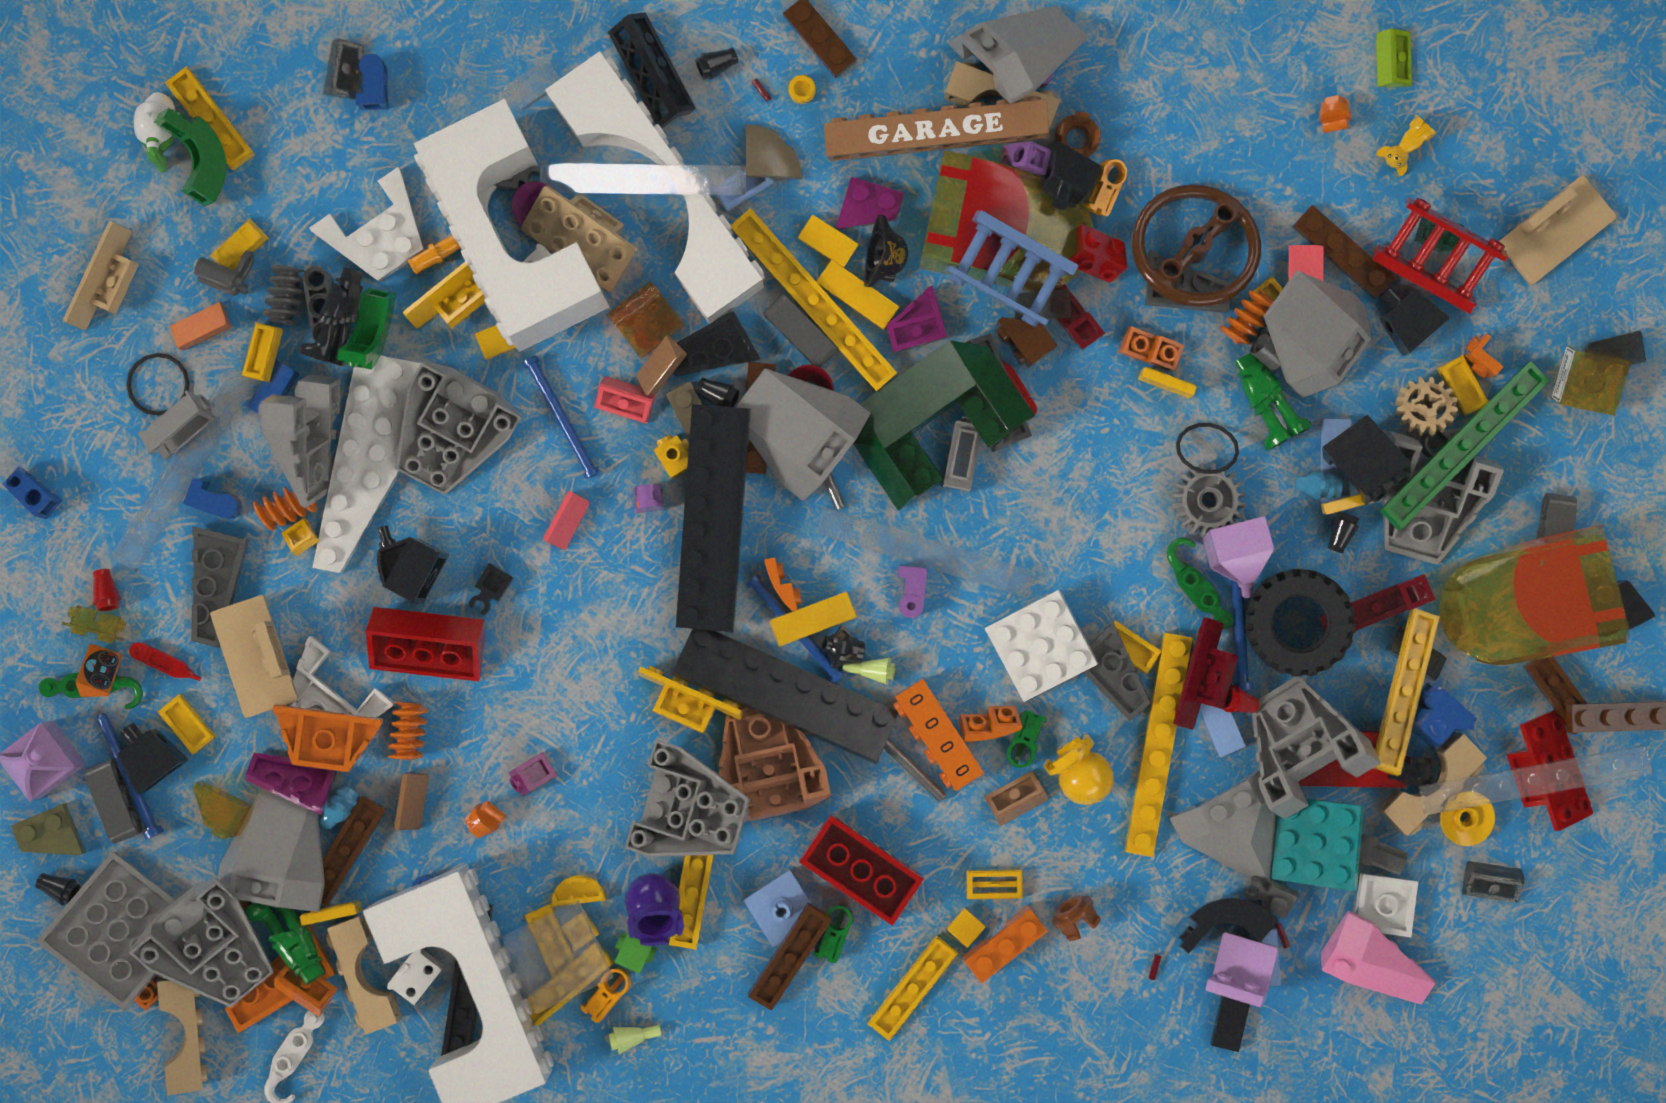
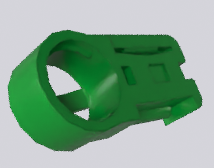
M1029 710L1021 713L1020 721L1022 728L1014 732L1011 743L1006 749V759L1011 766L1024 768L1033 762L1038 746L1034 743L1037 742L1043 726L1042 722H1047L1046 717L1033 714ZM1020 743L1013 761L1011 759V750ZM1027 746L1030 750V759L1024 765H1019L1024 748Z
M842 903L834 904L827 911V914L830 915L835 909H840L835 926L830 922L822 934L818 946L819 950L816 949L814 951L816 957L820 959L825 957L831 963H836L839 960L849 929L854 922L852 909ZM845 912H847L849 923L846 927L840 928Z

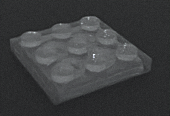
M579 900L502 936L536 1014L613 978Z

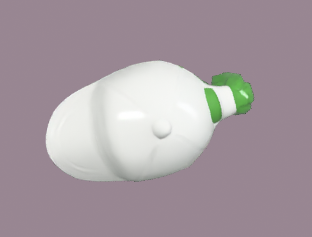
M156 92L151 94L144 103L136 108L134 132L140 143L147 148L146 155L149 162L156 166L160 172L164 173L167 168V158L163 153L173 144L175 136L161 128L154 121L160 112L168 108L175 109V105L167 95Z

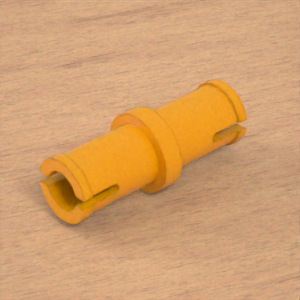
M450 235L436 244L430 243L428 245L429 248L411 259H407L417 275L437 262L438 264L443 263L444 258L461 249L453 235Z

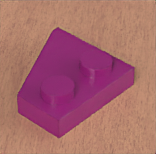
M851 177L836 229L845 230V228L873 225L878 214L886 216L888 222L896 221L904 193Z

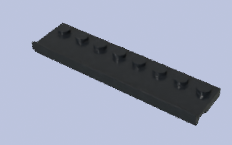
M692 404L676 627L732 633L735 629L751 409Z
M692 629L671 674L874 764H877L898 715L897 710L713 630Z

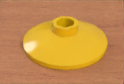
M1461 791L1452 795L1445 802L1440 813V825L1444 835L1450 841L1460 846H1474L1481 843L1490 835L1495 823V812L1492 804L1485 796L1475 791ZM1463 812H1466L1467 818L1464 821H1461V814Z

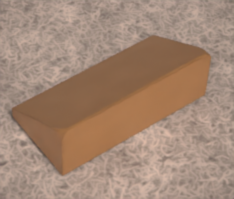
M666 335L636 375L647 396L658 393L687 355L669 335Z
M1033 770L984 796L1000 826L1048 800L1047 794Z
M407 772L402 775L394 825L396 830H418L421 828L429 779L427 774Z

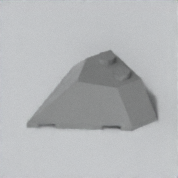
M1260 768L1242 777V782L1198 806L1191 805L1169 818L1182 843L1249 878L1256 876L1264 882V885H1270L1273 880L1271 876L1277 814L1269 810L1260 790L1258 780L1261 777Z

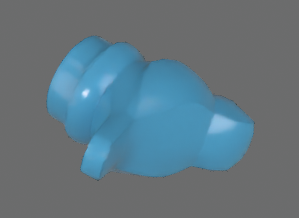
M1313 472L1308 476H1298L1295 480V489L1306 493L1314 499H1322L1323 497L1328 500L1333 498L1339 499L1342 493V477L1335 474L1326 475L1325 472Z
M341 785L339 789L334 791V795L327 799L323 810L324 813L319 823L324 828L330 830L337 823L345 821L352 813L351 810L356 806L360 796L350 787Z

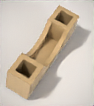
M963 61V63L956 62L944 94L945 100L967 108L969 104L975 103L984 97L998 96L1004 98L995 90L993 72L989 71L987 73L979 70L976 64L969 61ZM1046 90L1034 91L1016 101L1024 102V98L1039 96L1041 100L1046 99L1050 130L1060 100L1055 98V94Z
M1456 732L1441 749L1436 751L1440 762V772L1436 782L1430 789L1420 794H1407L1396 790L1377 808L1399 833L1408 836L1418 832L1424 825L1422 821L1429 814H1436L1443 807L1444 804L1442 802L1449 795L1457 794L1464 786L1462 782L1469 775L1471 777L1475 776L1482 770L1484 766L1482 763L1487 757L1465 734Z
M364 913L327 928V943L331 950H335L337 955L336 967L340 976L344 975L346 980L345 992L348 1000L355 1005L357 1011L355 1013V1020L360 1029L363 1028L366 1035L398 1023L402 1019V1015L394 993L376 989L368 983L362 972L361 959L363 952L374 940Z
M157 978L160 1011L176 1016L183 1024L185 1031L184 1041L178 1053L164 1062L167 1096L203 1090L202 1082L207 1081L206 1064L200 1065V1054L205 1053L204 1037H198L197 1026L202 1025L201 1008L195 1009V998L200 997V994L166 978Z

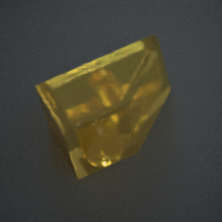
M205 781L196 782L193 790L204 825L212 829L211 833L218 838L227 839V837H235L251 805Z

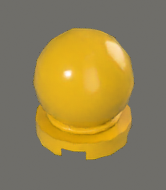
M1085 733L1082 740L1078 736L1056 752L1059 757L1053 762L1047 759L1043 767L1050 776L1059 774V785L1064 795L1071 801L1081 805H1093L1104 800L1111 792L1114 784V772L1109 762L1100 753L1091 751L1095 743L1088 733Z

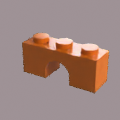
M1026 905L1007 920L1006 925L997 934L988 940L983 939L964 954L962 958L982 984L1048 931L1030 907Z

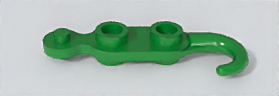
M1186 537L1173 540L1167 549V560L1174 570L1177 584L1197 609L1201 612L1211 613L1214 620L1224 624L1223 629H1228L1232 626L1234 618L1232 613L1220 607V596L1199 570L1181 561L1176 554L1177 548L1180 545L1186 544L1195 548L1196 544Z
M79 673L68 674L62 681H57L54 678H45L39 684V692L45 697H53L62 692L69 698H83L80 696L76 685ZM116 675L110 693L120 688L129 687L134 691V699L131 703L126 704L124 708L128 710L139 705L143 697L140 683L132 677Z

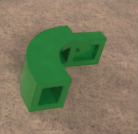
M168 108L160 112L154 123L178 138L187 147L192 159L190 176L181 191L204 207L215 203L226 178V158L218 136L210 125L199 116L187 121L186 116L175 109Z
M368 288L361 293L359 317L357 318L355 329L350 340L339 348L337 360L344 361V364L351 367H361L370 370L374 368L381 356L389 333L395 305V293Z

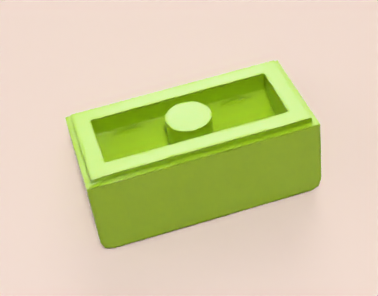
M1393 28L1378 32L1376 34L1377 85L1379 87L1412 86L1411 32Z

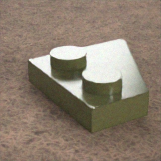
M66 803L11 825L21 852L66 855L86 853Z

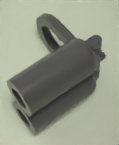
M246 250L235 270L200 257L195 265L194 274L198 276V282L232 296H236L239 293L246 295L248 294V286L244 284V281L253 265L254 253L251 250Z

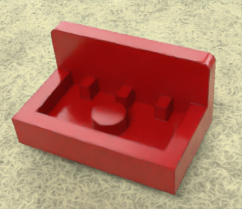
M1080 224L1074 230L1077 252L1068 260L1079 265L1077 270L1110 283L1128 268L1124 242L1083 224Z

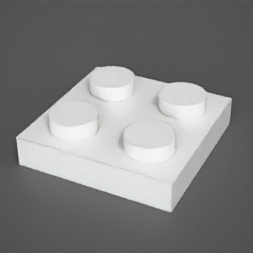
M1360 873L1355 914L1373 922L1380 928V932L1383 934L1411 937L1418 881Z

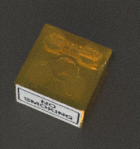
M1567 345L1551 399L1560 405L1615 416L1631 361L1622 356Z

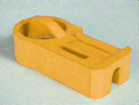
M1107 159L1099 164L1102 166V169L1095 179L1096 183L1089 196L1088 203H1083L1085 209L1098 216H1109L1122 184L1126 180L1127 168L1118 159ZM1115 165L1118 170L1117 179L1110 183L1107 178Z
M616 967L607 971L597 985L599 988L587 1001V1004L584 1003L580 1006L585 1014L589 1013L592 1015L591 1019L595 1023L604 1020L621 997L630 990L632 978L626 969ZM615 972L620 973L619 978L609 987V975ZM625 979L624 989L621 992H615Z

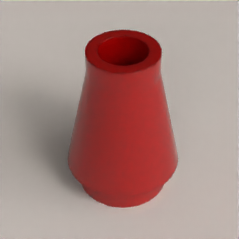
M110 569L94 571L93 605L96 606L97 611L106 612L119 608V601L122 599L112 579Z
M1230 685L1223 710L1226 712L1255 713L1259 708L1258 698L1251 696L1236 685Z

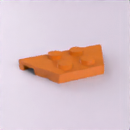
M273 705V712L279 721L283 741L288 747L291 764L349 772L384 720L381 718L293 706Z

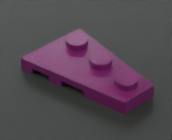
M253 753L246 771V781L322 815L337 771L292 765L290 758Z

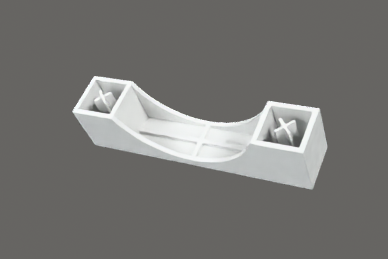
M599 51L549 86L545 91L553 106L583 148L608 145L633 150L660 165L676 182L686 200L689 231L685 252L675 274L682 287L710 324L764 288V272L756 260L749 261L747 258L749 256L747 253L748 249L738 237L734 240L731 235L733 234L732 227L723 214L719 217L715 213L717 211L716 205L707 192L702 194L699 191L701 189L699 181L691 169L688 171L684 170L683 158L674 146L669 149L666 134L659 124L652 125L651 114L644 103L641 101L637 104L635 91L626 78L622 81L620 80L619 69L610 56L604 58Z

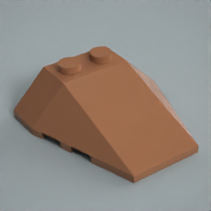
M742 705L738 708L743 713L741 720L726 714L719 775L750 798L744 821H756L805 810L831 796L825 766L803 732Z

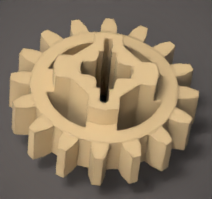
M1419 377L1416 385L1411 380L1408 381L1406 388L1400 389V397H1397L1395 405L1398 406L1395 415L1403 416L1400 425L1408 423L1410 425L1408 432L1411 433L1414 429H1418L1419 436L1421 437L1424 431H1428L1431 437L1434 436L1436 429L1441 433L1445 432L1446 425H1452L1454 421L1453 416H1456L1458 408L1454 407L1458 401L1457 397H1450L1453 389L1448 388L1445 390L1443 388L1444 381L1439 382L1438 385L1434 384V377H1430L1428 382H1424V379ZM1416 394V399H1411V402L1408 403V400ZM1442 411H1445L1443 416H1441L1439 419H1436L1437 414H1441Z

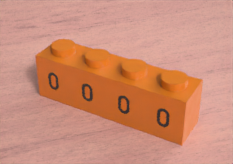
M923 678L894 696L897 700L893 704L901 718L906 715L912 725L908 729L917 742L922 739L927 746V749L923 752L932 765L938 763L943 772L939 776L947 789L953 786L955 791H958L984 774Z

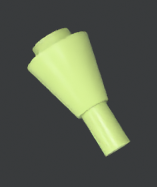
M890 657L863 661L862 663L843 664V670L846 673L861 674V676L888 685L889 680H894L895 664L891 663Z
M655 1025L643 1029L640 1027H613V1033L608 1034L612 1051L617 1050L619 1055L644 1042L646 1039L661 1036L660 1026Z

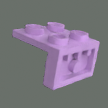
M1224 932L1214 972L1208 979L1206 991L1261 1008L1267 998L1279 950L1278 947L1230 932Z

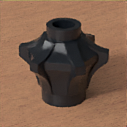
M840 625L834 634L824 637L822 652L827 653L831 662V668L837 669L846 663H860L865 652V642L852 636L846 626Z

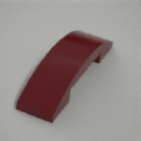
M1025 256L1016 262L1019 269L1026 259ZM1042 260L1039 264H1035L1027 279L1036 295H1038L1050 273L1048 270L1050 265ZM1059 278L1045 307L1083 351L1105 335V332L1090 312L1085 311L1062 279Z
M1425 574L1350 602L1355 613V632L1404 611L1412 610L1436 600ZM1326 614L1319 616L1324 631L1327 627Z

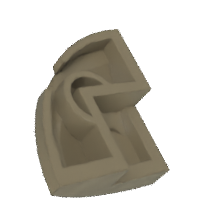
M746 124V178L802 179L800 164L794 150L779 138V134L762 126Z

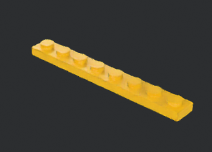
M751 208L731 224V230L876 392L897 375L894 368Z
M1169 633L1163 634L1162 652L1158 661L1124 850L1128 853L1149 857L1154 856L1177 728L1173 721L1186 678L1193 639L1191 637Z

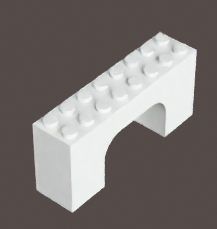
M505 99L413 143L418 152L414 155V158L420 169L423 170L426 176L425 180L431 192L438 200V207L444 218L447 219L450 225L449 229L462 249L461 254L474 273L472 276L478 288L484 294L485 303L498 322L496 325L509 346L514 344L517 350L521 352L609 308L577 242L537 262H518L509 256L490 218L488 204L492 193L497 188L494 185L501 181H508L514 178V175L532 166H538Z
M468 864L378 900L363 910V913L384 964L422 948L432 946L449 951L457 959L481 1016L483 1034L479 1040L438 1057L428 1071L441 1103H500L545 1084L552 1072L551 1067L554 1066V1062L550 1052L543 1049L541 1044L543 1035L540 1027L537 1024L533 1026L530 1017L532 1014L531 1005L527 998H522L519 990L522 988L519 976L516 972L512 973L508 964L511 962L510 954L505 946L501 947L498 940L500 936L498 925L495 921H491L487 911L490 910L485 895L480 896L476 886L479 884L477 874L474 869H469Z

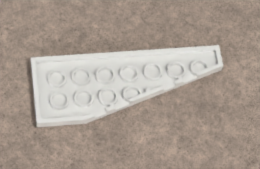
M380 356L372 370L361 367L353 368L318 538L319 542L317 543L312 568L343 573L358 547V543L365 530L369 528L376 511L384 502L399 476L400 471L396 470L395 466L408 385L421 363Z

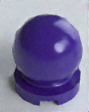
M651 872L638 876L630 884L625 894V907L629 915L627 920L629 937L631 939L633 937L639 939L640 944L644 946L669 943L668 938L676 933L680 936L684 930L683 914L679 909V891L675 883L662 874Z

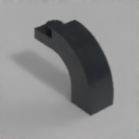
M1236 898L1215 900L1199 907L1188 917L1196 926L1192 928L1189 925L1179 936L1182 942L1178 946L1189 954L1210 929L1223 923L1235 924L1244 929L1256 941L1261 942L1279 920L1265 908L1251 901Z

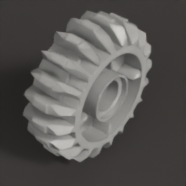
M1204 463L1199 464L1198 468L1207 470ZM1211 463L1208 470H1216V464ZM1188 468L1190 477L1185 473L1179 475L1184 484L1180 482L1173 484L1174 488L1180 490L1179 493L1170 494L1171 498L1178 499V503L1171 504L1170 508H1179L1180 513L1174 515V519L1184 517L1185 520L1181 523L1180 527L1186 528L1191 524L1189 533L1192 535L1200 528V537L1204 538L1208 530L1224 527L1226 524H1236L1232 517L1238 519L1243 517V514L1236 509L1246 507V503L1238 502V498L1246 496V493H1237L1236 488L1241 487L1242 482L1239 481L1234 484L1231 482L1236 476L1234 472L1226 477L1224 476L1226 471L1217 474H1203ZM1204 493H1209L1214 498V505L1211 508H1207L1202 504Z

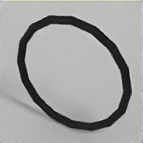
M155 353L144 356L133 365L128 373L126 386L129 398L136 408L146 414L160 416L167 410L159 412L147 410L139 405L133 397L131 380L137 367L147 359L156 357L166 358L177 364L183 372L185 388L182 397L186 396L185 391H188L190 383L187 371L180 361L170 355Z
M1197 423L1188 426L1179 434L1176 442L1177 454L1181 461L1190 469L1203 474H1217L1228 470L1236 463L1239 455L1238 442L1233 434L1224 427L1213 423ZM1198 427H1212L1221 430L1234 443V457L1225 467L1216 470H1205L1195 467L1186 461L1181 453L1180 443L1183 436L1188 431Z

